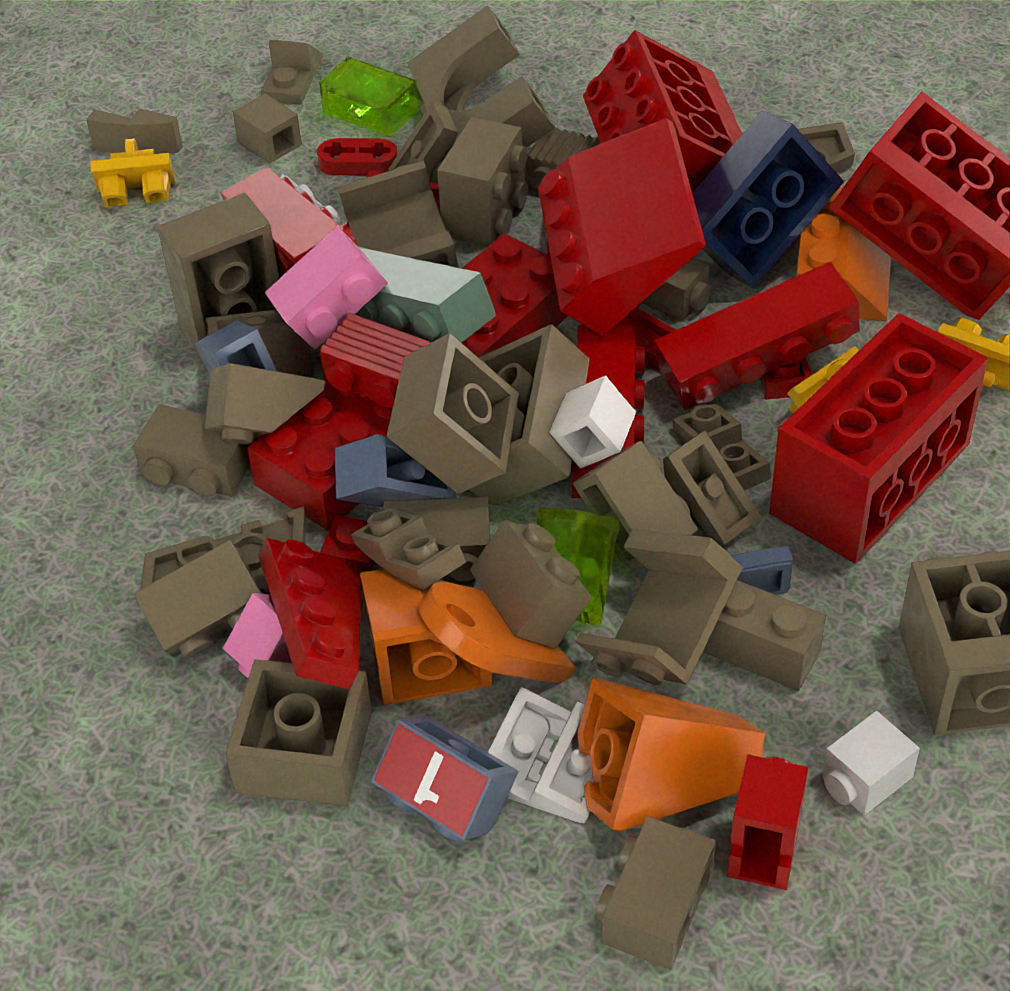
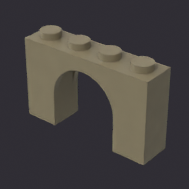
M488 5L407 62L414 78L409 84L416 96L423 102L419 105L422 114H425L432 102L446 107L459 132L455 141L471 117L521 127L522 146L526 148L555 129L544 103L522 76L482 104L468 110H463L466 100L481 82L520 55L509 31ZM448 152L444 154V156L441 159V162H443Z

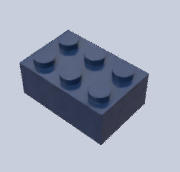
M762 110L692 193L706 243L702 250L721 269L754 289L840 188L844 180L793 123Z

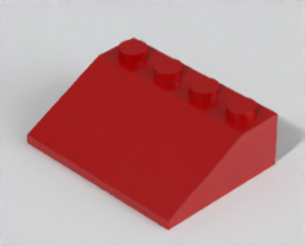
M667 118L569 156L556 169L549 171L538 186L560 311L602 336L706 246L673 122Z

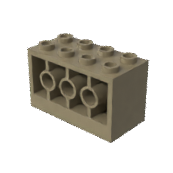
M987 551L976 555L950 558L934 557L925 561L912 562L898 628L934 735L1010 726V551Z

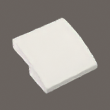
M520 687L488 753L519 771L507 799L575 822L585 823L590 810L586 806L584 785L588 781L593 782L590 755L580 754L577 734L585 705L577 701L570 712ZM554 740H557L553 751L550 752L549 750ZM546 762V765H545V768H544L542 774H541V775L538 774L539 771H540V769H541V767H542V765H543V763Z

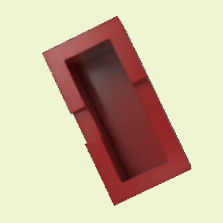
M747 754L733 815L732 845L729 854L727 877L787 890L809 767L792 764L790 761L780 757L764 758Z

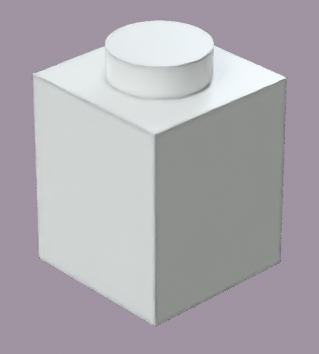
M605 375L566 393L549 433L581 469L621 452L636 411Z
M875 711L827 748L822 774L825 787L838 803L842 805L851 803L858 811L866 815L913 778L920 748L878 711Z

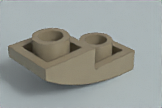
M139 109L132 118L94 110L86 119L94 150L109 153L126 152L125 139L133 138L136 140L138 150L154 149L155 154L178 153L183 148L177 117Z
M712 402L708 405L698 406L691 412L672 419L673 428L683 444L699 433L706 431L744 491L771 479L770 462L742 440L741 423L717 403Z
M395 508L376 512L368 518L366 526L351 534L354 544L375 563L400 580L423 590L466 563L458 543L428 535L421 516L398 511Z

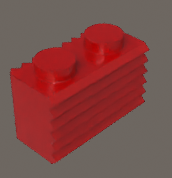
M349 313L347 320H343L342 326L338 325L337 331L333 332L331 338H327L326 344L321 346L320 354L324 380L339 391L347 392L351 390L354 394L359 393L363 398L368 396L371 401L374 400L382 407L392 408L404 357L432 342Z

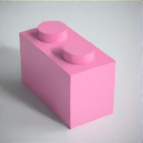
M336 226L275 282L265 294L286 324L316 350L333 332L337 331L338 325L342 326L343 320H347L349 313H357L388 282L365 253Z

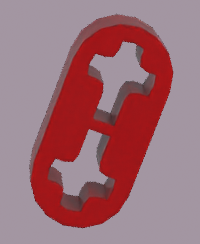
M334 138L322 142L317 148L319 168L322 172L329 175L367 176L369 170L385 173L389 171V167L398 155L397 146L392 141L380 138Z

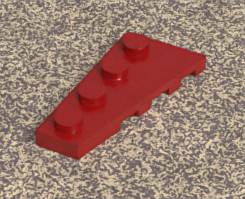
M266 537L258 557L296 676L350 689L359 672L362 587L360 573H362V565L313 551L309 546L297 540L282 542Z

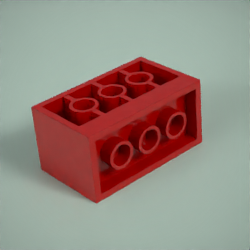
M636 30L631 33L624 43L615 49L612 59L601 73L589 82L586 92L583 94V99L601 144L666 118L672 121L692 193L742 135V131L712 70Z
M921 91L869 151L829 206V209L962 313L980 320L1010 287V158Z
M898 313L778 427L769 514L856 564L969 445L988 357Z

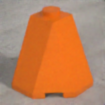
M383 568L360 573L365 611L383 706L493 686L492 672L483 670L458 656L445 646L423 621L419 612V603L432 585L424 590L400 580Z
M592 678L577 731L580 754L590 755L593 782L588 781L584 785L586 806L612 830L624 831L644 824L647 816L660 819L739 793L747 754L763 756V742L766 733L737 714L603 679Z

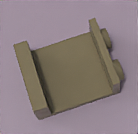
M424 161L403 165L392 171L369 178L357 179L352 183L337 187L350 230L357 241L358 247L459 268L454 244L449 230H445L430 187Z
M632 529L623 548L648 569L636 597L615 639L580 633L576 643L593 656L592 665L608 675L621 677L623 672H626L653 685H661L663 680L687 685L743 566L710 537Z

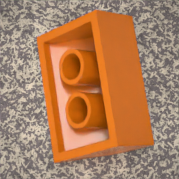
M840 187L801 232L796 276L831 261L859 301V319L887 321L891 257L829 209V206L843 188Z

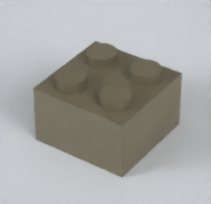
M471 117L437 169L441 218L445 230H449L452 239L488 247L499 235L503 233L508 234L512 223L513 211L515 208H523L528 196V183L523 182L527 148L522 146L521 127Z
M449 333L404 357L386 437L456 493L460 494L506 473L519 393Z
M254 659L225 753L235 793L348 806L372 713L366 671H359L350 689H345L296 676L292 663Z

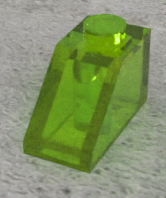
M539 508L536 524L547 530L555 538L556 542L553 546L563 558L570 561L579 570L580 576L578 579L592 596L575 621L601 626L619 520L575 509Z

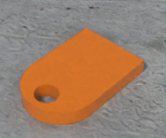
M436 582L419 603L420 615L431 632L458 656L483 670L496 674L560 684L569 679L577 669L558 645L556 648L515 637L484 590L449 582Z

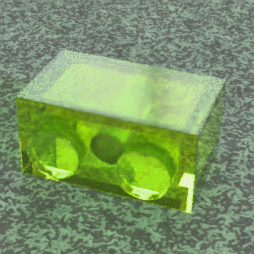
M349 56L319 81L323 113L388 137H392L419 111L416 80Z

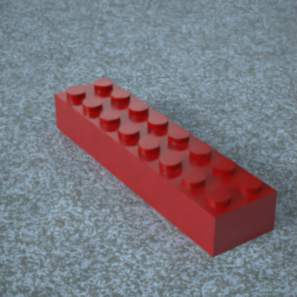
M503 233L461 268L481 273L496 312L494 318L462 342L478 358L550 324L556 328L568 317V315L560 311L550 255L506 233ZM325 382L324 390L272 433L262 435L247 448L255 486L292 509L304 506L306 518L329 531L336 515L345 517L360 504L336 499L335 448L377 434L387 436L393 407H382L374 400L371 401L368 396L363 398L359 393L354 394L351 390L342 392Z

